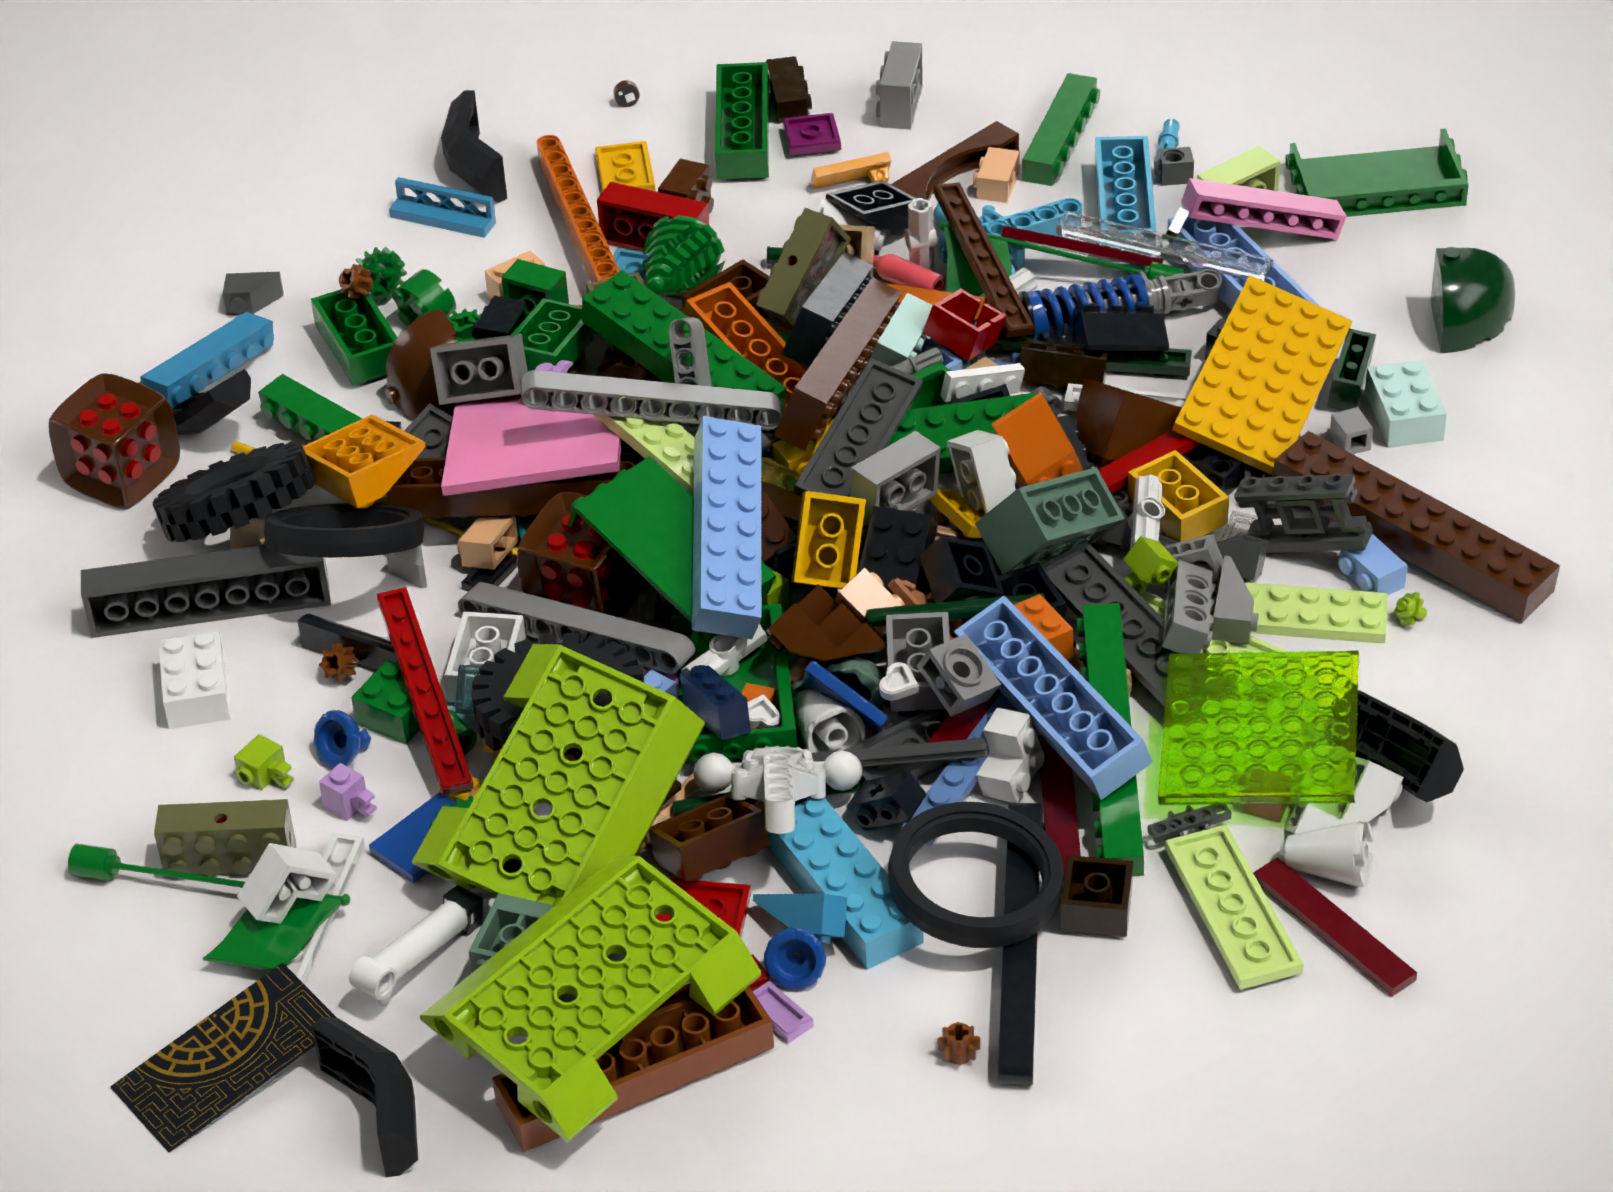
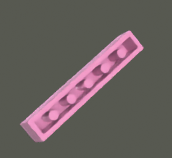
M1189 178L1181 200L1185 210L1188 211V216L1192 219L1331 239L1339 238L1347 217L1337 200Z

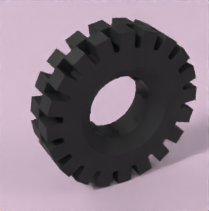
M289 442L285 445L284 443H278L268 448L263 446L253 449L247 455L243 452L231 456L227 462L221 460L208 465L209 469L193 472L187 475L188 479L178 480L170 485L169 489L159 493L158 497L154 498L152 505L163 532L169 541L186 542L189 539L194 541L204 539L209 534L215 536L225 533L232 526H235L237 529L250 524V519H262L272 514V509H282L293 503L292 500L299 499L307 493L306 490L312 489L316 479L304 448L300 443Z
M565 633L563 642L556 643L555 634L539 636L540 644H560L644 682L642 667L638 665V659L631 651L625 653L624 646L614 641L605 646V638L590 635L582 644L581 633ZM529 639L514 643L515 653L504 648L494 654L495 662L487 660L479 668L480 675H475L472 682L473 690L471 692L477 732L481 739L485 738V744L494 752L503 748L524 710L505 701L503 697L533 645ZM605 693L599 694L594 698V703L601 707L609 705L612 701L611 696ZM570 748L564 753L566 759L567 754L573 753L576 761L582 756V752L578 748Z

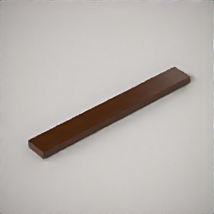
M960 182L934 185L933 193L987 300L993 308L1007 315L1002 327L1006 337L1033 335L1035 327Z

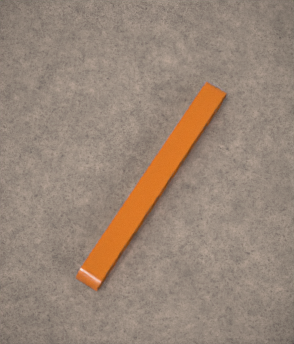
M555 135L541 136L537 140L539 166L591 283L610 279L620 270L560 139Z

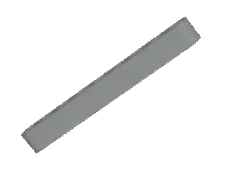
M538 370L528 371L521 378L522 402L531 409L700 424L702 417L706 416L760 425L761 430L777 428L782 417L779 399L771 392Z
M484 582L477 583L458 601V609L462 615L463 611L523 615L526 635L538 639L542 635L555 634L556 643H562L565 633H581L583 644L590 635L605 638V646L614 641L624 646L625 653L631 651L638 659V665L668 674L676 673L695 653L693 642L683 634Z

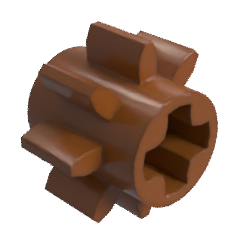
M353 264L351 269H344L339 276V285L342 288L341 293L355 300H359L360 295L367 296L373 286V280L369 276L371 271L356 264Z
M342 643L332 644V650H322L324 656L319 666L326 672L325 678L335 677L336 681L340 682L346 681V675H356L354 669L359 659L352 653L353 647L343 648Z
M956 1022L948 1028L943 1027L942 1037L937 1038L938 1051L944 1052L945 1062L950 1061L961 1066L970 1060H976V1050L980 1049V1037L974 1036V1026L969 1027L964 1023Z

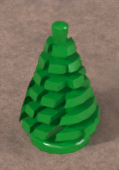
M679 215L672 219L666 216L654 223V229L648 233L642 249L643 255L649 253V257L642 261L647 288L657 295L681 297L682 294L722 271L725 261L720 264L718 263L721 259V254L725 250L721 239L717 238V233L708 223L705 224L698 219L700 218Z

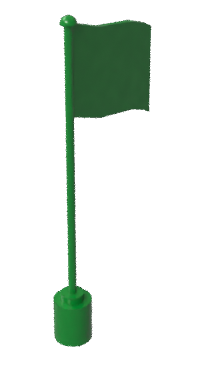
M941 220L938 227L940 230H944L947 248V292L953 293L961 288L973 296L984 294L950 225L945 223V220ZM986 233L1008 277L1012 274L1008 244L1132 274L1144 272L1148 280L1155 279L1156 276L1160 275L1167 277L1184 273L1182 268L1153 261L1151 267L1145 265L1143 271Z
M76 843L71 848L68 857V871L71 875L106 881L111 880L121 869L243 888L246 883L244 881L121 863V859L117 856L115 849ZM346 893L343 896L326 894L322 901L297 897L281 924L256 920L247 909L224 940L204 956L203 960L266 971L273 970L281 963L287 966L298 956L319 926L341 905H349L350 896Z

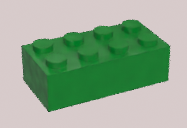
M342 289L311 298L315 325L351 384L365 383L386 375L387 357L397 336L370 294L368 293L367 296L360 295L359 300L349 298L348 295L342 294Z
M545 298L539 302L511 334H522L528 371L535 370L538 365L543 363H551L554 366L561 360L574 363L594 338V330L582 322V307Z

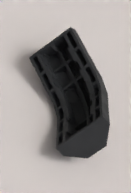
M464 90L450 104L441 136L443 155L451 172L482 195L493 197L494 201L500 203L507 199L503 157L479 139L480 129L475 90Z
M243 369L209 391L196 393L172 408L177 433H201L250 399L251 377L248 372Z
M1349 686L1322 740L1345 753L1369 760L1404 777L1401 782L1403 788L1425 802H1430L1452 793L1464 771L1456 743L1417 719L1352 686Z
M319 1018L311 1027L320 1070L374 1104L376 1108L377 1135L385 1176H400L418 1161L416 1108L412 1079L397 1055L339 1018Z

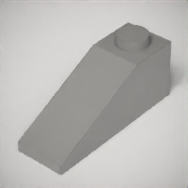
M1224 556L1213 616L1212 640L1249 644L1251 631L1257 632L1259 614L1253 613L1254 600L1231 556Z

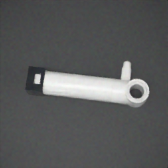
M456 885L443 895V902L440 907L373 957L368 955L360 957L351 969L349 975L350 984L378 999L379 1004L387 1005L391 991L399 978L458 933L463 932L468 935L482 924L483 898Z

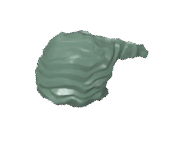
M856 656L855 658L842 659L838 663L827 667L826 670L882 711L886 699L880 695L879 683L885 676L881 670L876 668L874 663L864 657ZM804 680L794 682L792 686L794 694L806 689L819 692Z

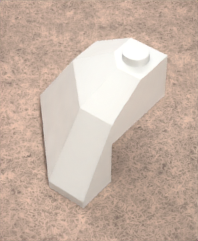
M1308 736L1294 765L1293 774L1298 776L1299 779L1298 786L1294 784L1291 788L1289 806L1294 809L1286 821L1285 830L1298 834L1357 821L1369 822L1389 808L1392 801L1395 802L1399 798L1403 788L1401 782L1404 777L1369 760L1352 756L1323 741Z

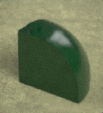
M1436 248L1430 302L1440 353L1464 351L1475 348V344L1487 339L1491 341L1502 333L1506 323L1511 321L1515 306V282L1510 268L1498 256L1476 248Z

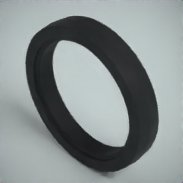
M349 503L322 504L280 510L266 516L264 536L266 547L269 550L282 554L328 558L363 557L397 553L420 546L423 543L424 523L420 511L403 506L373 504L367 508L357 509Z
M954 802L928 809L912 818L903 826L894 841L889 857L888 880L890 892L896 906L905 918L921 931L954 945L971 948H996L1028 939L1046 926L1055 914L1061 899L1064 867L1061 854L1052 838L1038 824L1026 816L1011 809L989 803ZM957 832L985 833L1005 839L1028 854L1040 872L1043 886L1038 895L1029 904L1015 912L995 917L966 916L942 908L928 899L913 881L909 863L914 854L923 845L937 837Z

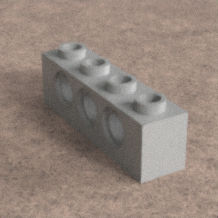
M1178 559L1179 564L1173 571L1167 586L1162 647L1198 659L1202 648L1207 649L1213 635L1210 628L1214 619L1211 613L1215 603L1212 597L1216 585L1212 583L1213 571Z

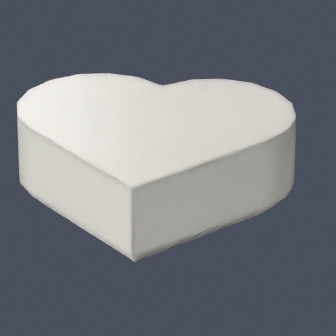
M896 662L891 664L887 668L886 676L879 683L880 695L889 701L919 693V685L911 669L905 663Z
M764 694L747 702L750 728L759 727L761 729L779 726L782 719L781 714Z

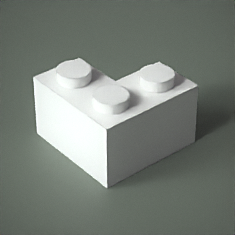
M996 708L983 729L990 753L976 776L984 797L1018 803L1022 794L1028 790L1030 781L1036 771L1042 767L1044 752L1041 749L1031 714Z
M269 843L237 897L256 920L281 924L297 897L322 901L337 874L319 852Z

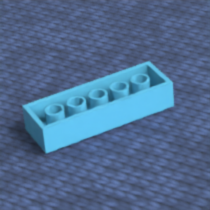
M1148 136L1095 137V176L1100 245L1156 256L1157 230Z
M811 798L795 806L794 831L783 834L767 831L770 843L769 849L805 894H830L847 897L845 938L841 937V939L866 970L924 943L923 931L905 918L896 906L890 892L887 872L825 798Z

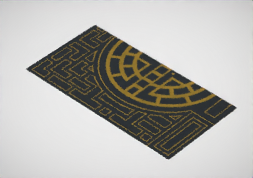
M281 963L110 1087L168 1152H171L314 1048L315 1041L311 1026L319 1018L337 1017L284 963Z

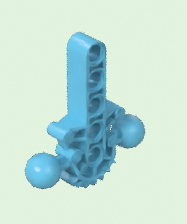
M1065 198L1005 217L995 212L994 206L985 205L982 208V216L978 219L986 233L1000 236L1002 227L1009 226L1064 237L1074 234L1081 229L1082 203L1075 198ZM938 203L933 213L937 226L941 220H945V223H948ZM943 230L938 238V252L943 263L947 264V248ZM1008 244L1012 267L1011 275L1016 273L1014 267L1024 266L1025 248Z

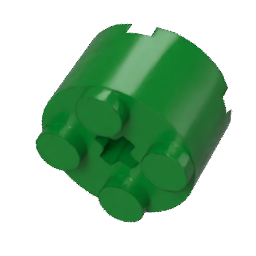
M421 269L391 293L393 300L400 310L398 317L407 326L421 316L437 309H441L446 316H450L452 311L456 310V302L449 288L444 291L439 285L442 280L429 270Z

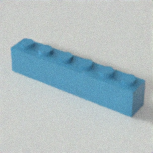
M245 312L140 376L141 384L162 394L168 400L172 409L273 346V321Z

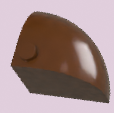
M441 309L427 313L407 326L395 340L387 357L386 379L388 388L385 389L386 397L390 404H395L411 421H414L429 403L452 417L454 414L455 403L439 405L430 352L432 347L458 342L455 338L457 332Z
M1085 378L1077 407V427L1080 442L1085 444L1087 452L1101 457L1100 463L1108 465L1172 430L1182 407Z

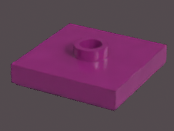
M833 113L782 119L790 156L841 150V140Z

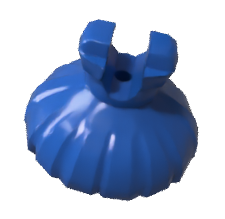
M332 710L322 714L316 723L313 743L319 760L327 767L333 769L339 763L349 766L359 751H364L369 747L371 737L366 729L359 731L358 724L350 715L340 710Z
M786 928L783 931L777 932L769 940L764 952V964L768 976H771L777 985H781L785 989L801 990L812 986L817 982L818 978H821L826 966V954L822 943L813 933H809L801 928Z

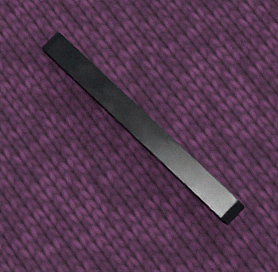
M1009 802L1008 809L1026 816L1041 827V803ZM1007 841L1004 915L1023 908L1039 893V870L1028 854ZM1038 932L1028 939L1003 946L998 1084L1033 1085Z

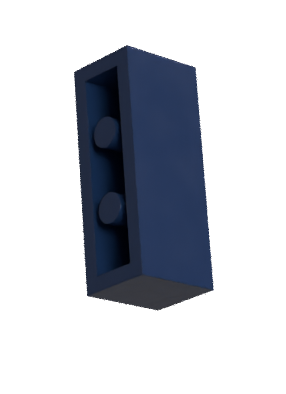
M698 665L692 667L691 671L680 673L684 705L705 722V726L723 741L751 732L747 698L709 665Z

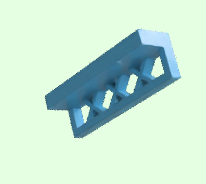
M401 177L395 180L397 199L389 208L391 218L483 238L487 236L496 224L493 197ZM405 188L411 189L417 196L405 195ZM427 193L434 194L440 202L433 201ZM450 198L458 199L464 206H456ZM474 203L484 204L486 212L480 211Z

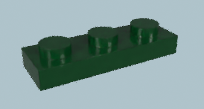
M1169 348V351L1107 350L1109 351L1107 371L1190 376L1192 350Z

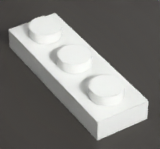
M1020 363L947 371L940 396L945 402H949L1004 384L1007 385L1009 394L1019 393L1025 369Z

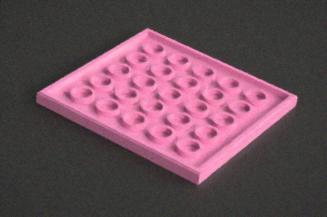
M521 394L455 403L441 484L443 496L618 472L622 439L593 414L531 409L523 404Z

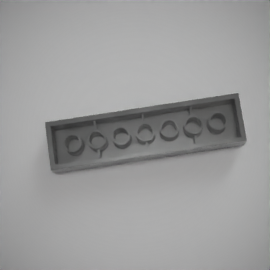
M266 545L81 570V597L92 638L331 605L325 557L282 554L269 550Z

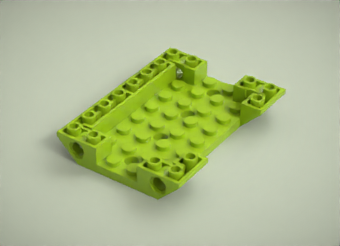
M533 644L503 697L505 701L524 710L470 807L442 806L414 856L412 864L469 891L474 885L496 896L500 893L556 905L614 857L636 855L698 739L705 722L675 696L560 644ZM602 693L608 694L612 698L611 703L604 707L594 703V698ZM570 748H578L581 750L582 756L577 761H568L564 757V753ZM540 803H547L552 807V811L549 815L540 817L534 813V808ZM509 859H517L522 863V866L517 872L508 873L503 869L504 863Z
M640 856L614 857L422 1013L420 1020L468 1060L477 1052L517 1084L518 1102L566 1142H569L618 1100V1095L596 1062L600 1056L688 981H690L689 997L715 1016L761 976V970L737 931ZM658 914H670L673 918L669 921H659L655 917ZM612 953H620L625 956L623 960L617 962L611 961L607 957ZM562 994H573L577 998L572 1002H563L559 999V996ZM513 1035H523L527 1038L521 1044H513L508 1039Z

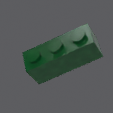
M1349 329L1333 375L1327 406L1340 410L1357 407L1365 383L1367 367L1371 363L1376 334Z

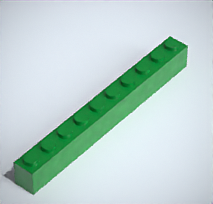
M1120 603L1082 605L1083 618H1077L1078 637L1084 636V642H1079L1080 661H1086V666L1081 667V675L1131 726ZM1135 775L1102 800L1095 793H1092L1093 812H1099L1100 819H1094L1095 838L1102 839V845H1096L1097 858L1133 861V876L1144 875V852L1137 779Z

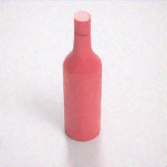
M894 254L874 255V268L883 280L896 285L944 291L946 279L943 275Z

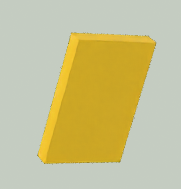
M646 141L595 147L602 192L610 182L656 191Z

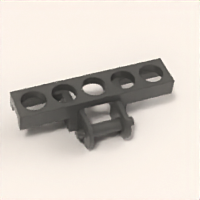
M1224 800L1196 810L1187 805L1186 811L1178 814L1169 811L1166 820L1148 825L1147 832L1153 836V841L1157 844L1168 839L1183 836V831L1198 827L1200 831L1210 829L1209 826L1231 819L1232 812ZM1223 810L1225 811V812L1222 813V814H1217V812H1220V811H1223ZM1189 818L1192 823H1186L1184 819Z

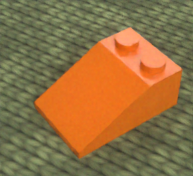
M1041 392L991 424L995 434L1003 436V439L1008 444L1009 464L1015 472L1017 483L1021 487L1083 470L1072 444Z

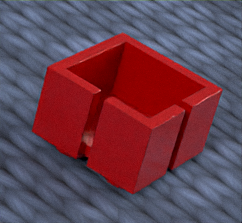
M960 288L932 305L923 333L931 337L935 343L944 345L954 351L957 356L970 360L980 354L982 350L985 351L997 343L1007 315L985 303L976 326L972 325L981 300Z

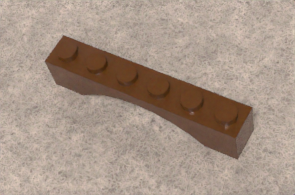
M995 121L891 185L916 199L930 200L934 185L944 184L959 174L979 169L980 159L985 157L989 147L1019 151V133Z

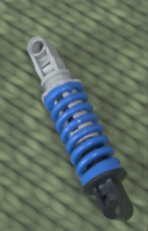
M1211 269L1191 273H1178L1167 277L1160 275L1148 280L1144 272H1138V274L1125 276L1126 280L1121 277H1115L1111 282L1106 279H1101L1097 284L1089 281L1084 283L1082 287L1078 284H1072L1068 290L1063 286H1058L1054 292L1047 288L1041 291H1020L1018 296L1035 327L1033 335H1025L1024 337L1040 340L1041 336L1042 339H1048L1050 336L1049 326L1052 325L1055 335L1062 337L1064 335L1065 323H1067L1068 330L1073 335L1074 308H1083V305L1087 303L1099 304L1100 308L1109 309L1111 304L1127 305V309H1137L1139 304L1154 305V309L1163 314H1168L1173 310H1186L1192 307L1212 305L1218 299L1222 278L1218 272Z

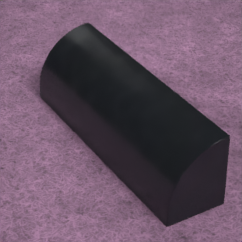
M305 614L297 621L303 648L323 654L322 650H332V644L342 643L343 648H354L352 653L359 659L356 665L373 671H377L387 659L398 663L391 641L312 614Z

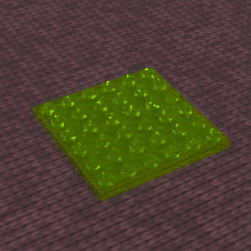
M1359 650L1169 654L1158 785L1159 805L1355 803Z

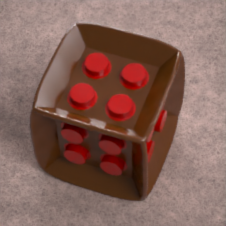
M102 373L91 378L61 403L49 419L48 428L51 447L58 472L63 481L76 491L113 506L130 507L141 501L174 470L180 459V444L176 423L168 400L154 389L118 375Z
M560 492L542 508L520 541L517 552V565L522 592L620 617L635 597L644 577L584 520L572 528L567 524L571 514V505L578 498H585L587 495Z

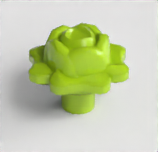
M1406 593L1404 597L1398 599L1395 614L1396 619L1400 620V626H1413L1416 619H1425L1427 610L1422 608L1424 600L1420 598V593Z

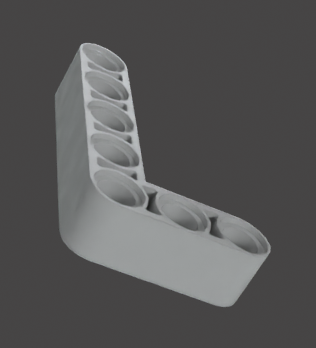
M695 317L674 320L669 327V340L675 383L691 385L693 382L695 385L712 387L702 322ZM685 324L689 327L690 330L688 338L684 335L683 327ZM689 353L693 357L692 367L687 362ZM680 422L681 426L695 438L700 424ZM761 430L762 453L767 451L772 445V435L769 430Z

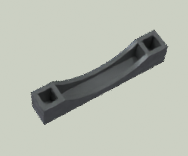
M1116 502L1125 519L1094 543L1099 545H1109L1110 543L1121 545V550L1129 552L1132 530L1128 525V519L1133 511L1127 504ZM1240 533L1227 540L1216 542L1223 560L1224 556H1231L1244 582H1251V580H1255L1262 575L1268 540ZM1159 534V542L1163 546L1178 543L1176 540ZM1199 561V562L1202 563V564H1205V565L1208 564V563H1206V562H1204V561Z

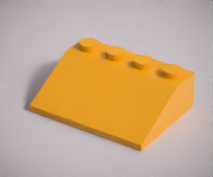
M369 415L303 446L316 479L315 485L357 509L370 507L374 504L375 500L384 497L426 447L425 441L374 415Z

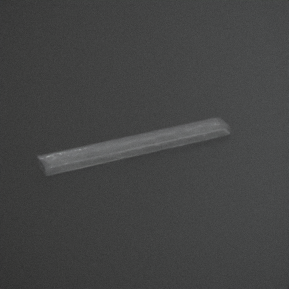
M1066 211L1056 227L1057 235L1201 269H1211L1218 273L1248 279L1249 275L1265 282L1273 268V259Z

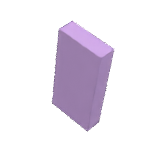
M770 981L753 991L772 1020L773 1032L787 1044L814 1026L813 1018Z

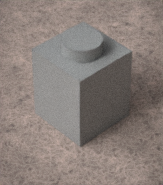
M1358 407L1331 414L1330 437L1338 447L1352 454L1371 450L1373 427Z

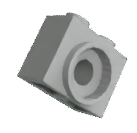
M967 634L929 649L916 665L950 716L988 701L1001 685L995 673L987 665Z

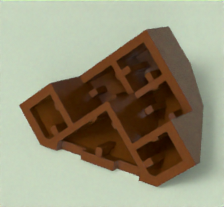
M819 584L798 604L794 603L767 629V633L770 635L767 640L778 652L785 649L788 653L821 663L881 652L887 645L866 622L862 624L842 603L839 605Z

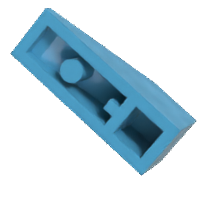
M753 894V901L789 928L805 929L817 936L821 943H831V937L845 938L847 897L830 894Z

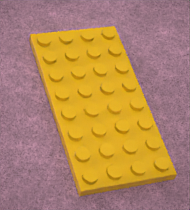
M1249 275L1172 430L1273 475L1275 459L1297 441L1353 321Z

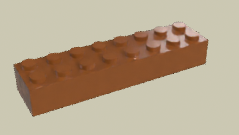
M748 986L715 1016L691 997H687L653 1011L596 1060L618 1095V1100L590 1124L774 1048L772 1020L751 988ZM503 1073L492 1077L496 1105L523 1152L560 1137L518 1102L517 1084Z

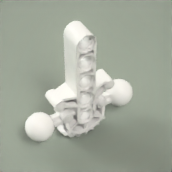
M777 745L775 747L754 748L753 751L747 750L743 754L742 763H731L723 754L714 752L706 754L695 764L693 774L696 783L704 791L717 793L725 790L732 782V799L745 800L749 797L763 801L766 831L783 834L795 830V801L808 796L814 799L826 797V783L833 789L840 791L852 789L861 779L863 770L861 762L851 752L840 750L830 754L825 761H813L811 751L808 749L802 750L800 747H779Z

